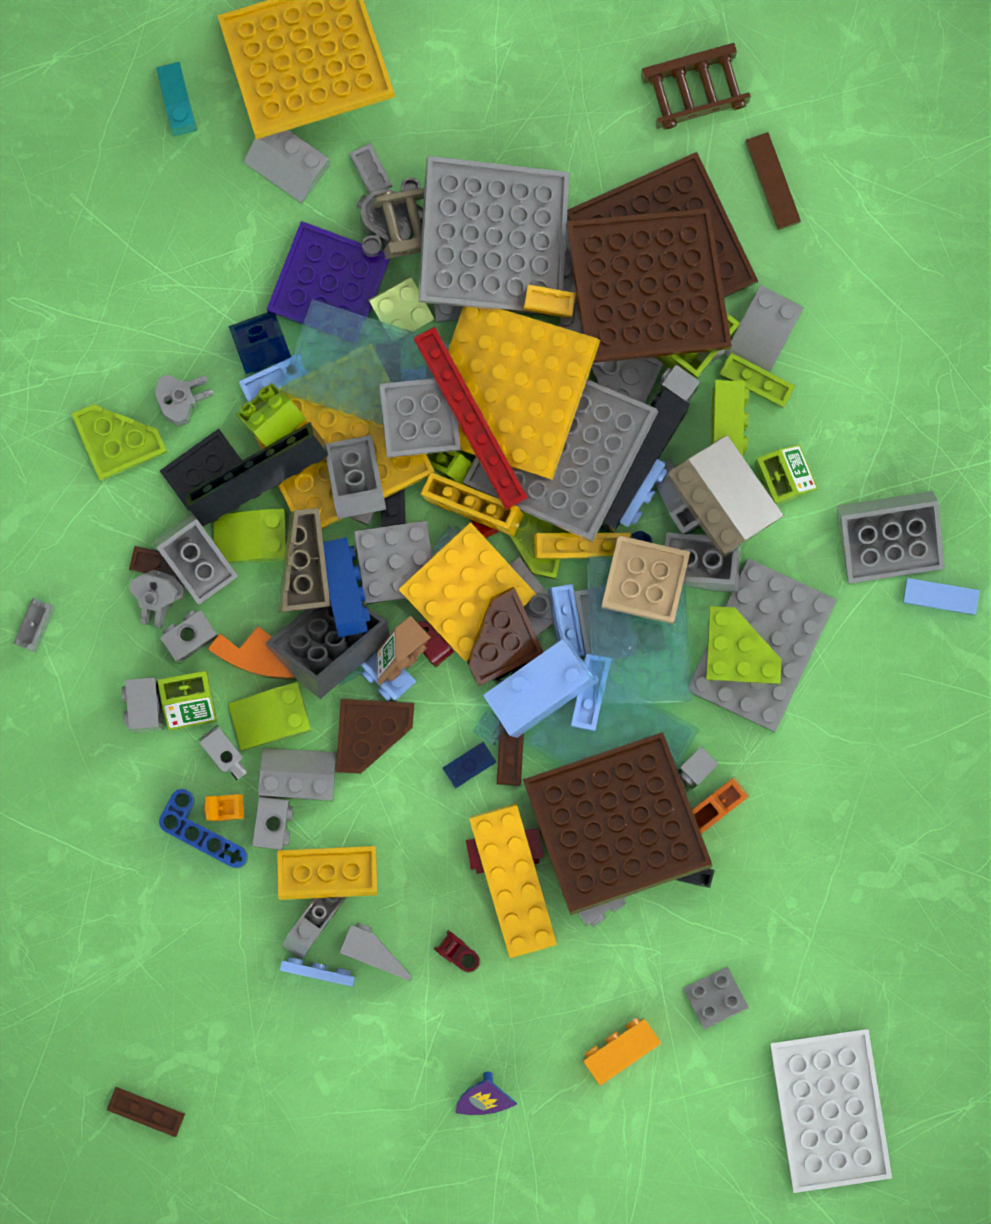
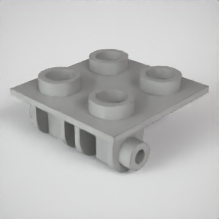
M728 967L683 988L704 1030L749 1008Z

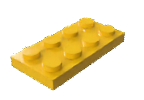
M376 846L277 850L279 900L378 895Z

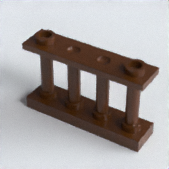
M735 43L642 68L641 77L643 84L650 82V85H653L662 117L656 120L657 129L662 127L664 130L672 129L677 126V123L729 108L739 110L747 106L746 104L749 103L751 97L750 93L740 94L731 64L737 53ZM716 63L722 65L731 94L730 98L719 101L717 100L708 71L709 65ZM695 69L700 74L708 104L694 107L685 77L688 71ZM670 76L676 78L685 107L684 111L671 114L662 84L663 78Z

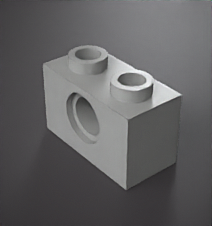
M675 365L673 370L668 368L661 377L659 383L661 385L660 394L666 389L689 402L697 391L700 381Z
M201 610L199 612L191 611L183 617L184 622L178 626L172 624L162 631L164 635L160 638L178 664L218 637ZM184 630H194L195 635L191 641H184L182 639Z
M700 747L677 771L680 773L681 781L687 787L692 785L695 788L718 763Z
M259 797L252 846L284 850V845H289L290 831H286L287 821H292L294 807L290 806V801ZM272 817H277L280 820V827L276 831H270L267 827V822Z

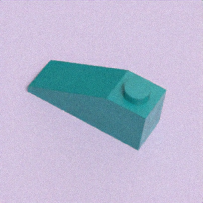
M180 62L156 67L173 135L178 136L197 131Z

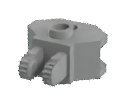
M168 374L158 379L155 395L167 420L178 426L189 423L192 410L197 406L196 403L214 395L212 390H205L194 396L191 392V389L208 382L206 376L198 377L189 382L186 380L180 381ZM173 400L171 404H166L167 401Z
M151 570L131 580L130 591L139 601V607L142 608L141 624H149L153 610L156 611L155 627H163L167 609L171 608V603L184 597L185 586L176 575Z

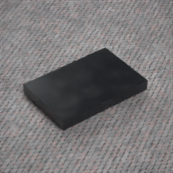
M217 429L161 469L160 472L189 511L185 493L242 460L220 429Z

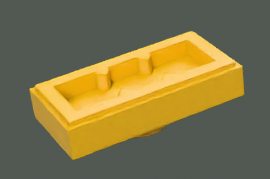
M528 284L523 310L572 318L576 293Z

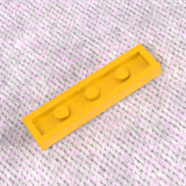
M573 533L534 534L535 559L613 558L618 535L630 538L631 533H597L593 542Z

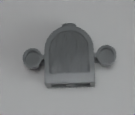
M406 178L401 184V192L420 189V183L415 178ZM379 189L373 191L368 196L363 195L357 203L356 207L361 209V226L367 235L362 242V251L366 256H377L381 251V246L386 247L391 240L383 207L373 208L372 203L378 197L377 195L382 192L391 191L392 194L398 193L394 190ZM406 202L392 205L400 237L404 240L412 239L414 232ZM416 204V205H417V209H418V213H419V217H420V221H421V224H422V222H423V208H422L421 206H419L418 204Z

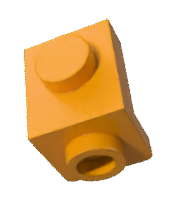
M243 794L205 796L204 813L206 820L227 821L244 819Z

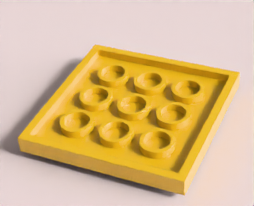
M471 522L398 588L464 661L469 658L492 597L514 587L524 607L532 597L537 595Z

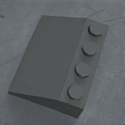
M330 600L329 607L304 610L267 641L266 646L306 689L321 699L381 647L389 636L387 621L368 608L370 621L366 622L367 632L339 638Z

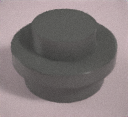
M536 593L537 595L532 597L527 603V609L532 616L542 618L549 614L552 604L547 595Z

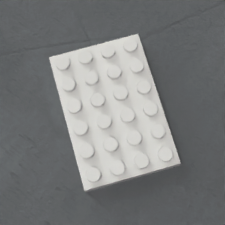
M869 1029L770 1043L793 1193L891 1179L892 1173Z

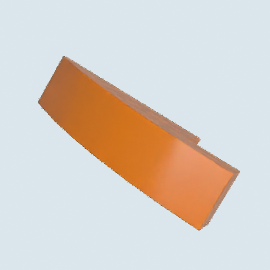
M257 626L240 648L236 647L222 634H219L208 648L210 652L223 661L254 675L273 679L297 680L266 646V642L272 637L259 626Z
M735 777L692 809L701 834L749 797Z

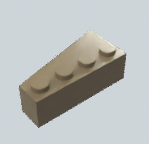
M319 508L295 510L290 513L277 613L330 606Z

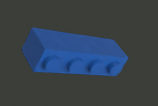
M347 537L323 542L329 596L338 637L367 632L366 622L370 621L368 607H362L361 601H366L363 586L358 587L357 581L361 580L359 567H353L352 561L357 560L354 545L349 546Z

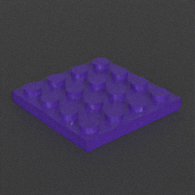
M301 221L266 310L269 313L357 345L372 308L368 300L377 295L390 259L385 258L384 251H380L375 257L366 256L362 251V243Z

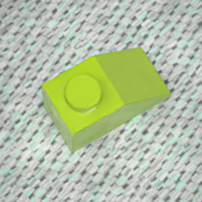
M456 451L426 454L435 472L464 485L463 481L472 463L462 454Z

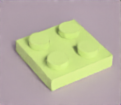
M410 276L368 300L392 343L434 320L426 303L418 302L419 290Z

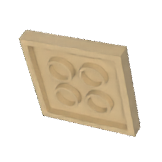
M618 535L601 608L674 624L690 552Z

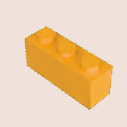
M636 1017L625 1025L626 1031L620 1035L616 1031L605 1039L607 1044L598 1049L597 1046H594L584 1053L587 1058L582 1061L600 1086L661 1044L645 1018L639 1021Z

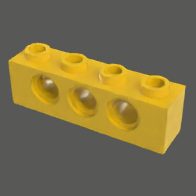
M432 472L421 492V495L428 503L513 537L523 518V513L519 507L514 506L505 510L500 499Z

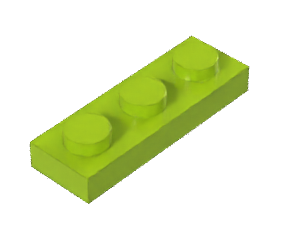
M730 353L719 374L730 381H745V388H749V391L782 408L785 407L795 388V385L733 353Z

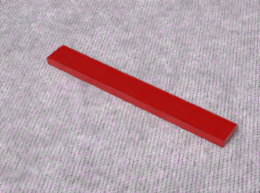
M433 327L415 336L413 340L505 510L527 500L528 497L436 328Z

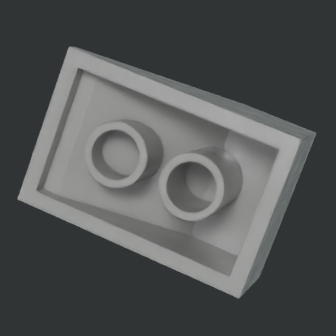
M760 285L731 341V349L726 350L725 354L729 356L730 353H733L770 372L804 307Z
M372 435L327 443L328 456H326L338 519L386 510Z
M193 513L153 541L156 548L198 605L238 577Z
M666 533L665 546L690 552L683 585L712 591L737 592L742 545L725 557H722L707 535Z
M357 923L356 927L350 925L340 950L341 954L411 981L412 975L381 940L371 933V927L361 923Z

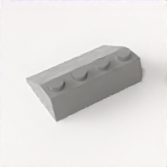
M933 491L837 506L839 532L849 584L945 569L939 502Z

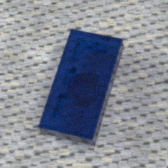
M483 741L442 769L456 789L497 762Z

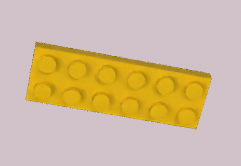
M517 803L470 816L469 820L509 958L557 945Z

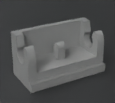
M32 598L13 644L37 653L55 607Z

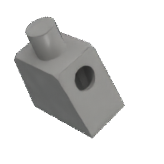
M219 725L199 739V743L223 773L228 770L235 780H238L248 772L240 762L243 756ZM224 751L230 753L231 758L229 760H224L221 757Z

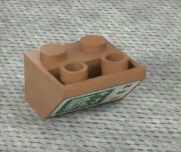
M412 616L398 625L377 650V680L380 685L388 679L391 682L394 681L402 673V669H409L427 649L425 644L431 637Z

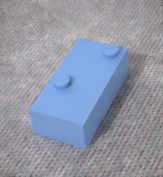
M562 639L483 696L509 736L518 738L596 683V680L572 644Z

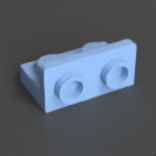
M377 651L366 662L361 664V667L364 669L361 674L370 683L375 681L381 687L378 692L387 701L392 699L396 702L416 683L415 679L405 669H402V673L394 681L391 682L388 679L380 685L377 680Z

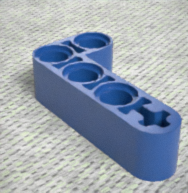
M176 790L160 816L159 825L161 829L230 867L241 868L245 866L248 861L246 850L189 820L188 816L194 807L195 798L188 790ZM181 794H187L189 797V804L185 807L177 805V798ZM169 816H175L178 821L177 826L173 829H168L165 826V820ZM191 827H196L199 830V837L194 841H190L187 838V831ZM212 839H219L221 842V848L217 852H211L208 848V844ZM227 844H230L227 850L233 853H237L238 850L241 851V862L236 861L233 864V858L226 854L224 859L220 857L226 851Z

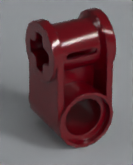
M418 622L423 629H428L427 634L431 637L425 644L427 649L423 654L437 668L454 653V650L428 622Z
M447 930V936L433 950L450 963L455 964L466 973L475 972L480 966L478 954L465 945V942L455 934ZM471 954L475 957L476 963L472 968H465L463 966L462 959L465 955Z

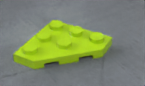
M95 404L71 413L100 481L168 453L158 429L144 425Z
M521 511L523 518L514 537L510 536L511 540L532 574L556 580L561 559H535L534 534L568 533V531Z
M710 606L706 680L780 685L782 659L735 607Z

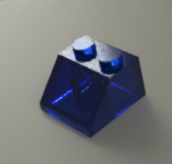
M266 312L228 326L246 374L260 371L264 367L292 358L276 314Z

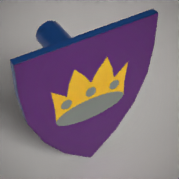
M484 1072L483 1081L468 1088L460 1096L455 1112L465 1115L492 1114L517 1105V1102L493 1083L492 1072Z

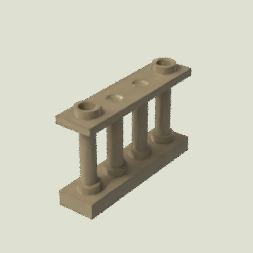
M424 188L392 194L391 191L378 194V197L372 203V207H383L391 240L384 249L385 258L390 259L421 253L422 224L416 200L424 199ZM406 202L414 232L413 239L404 240L400 237L392 205Z

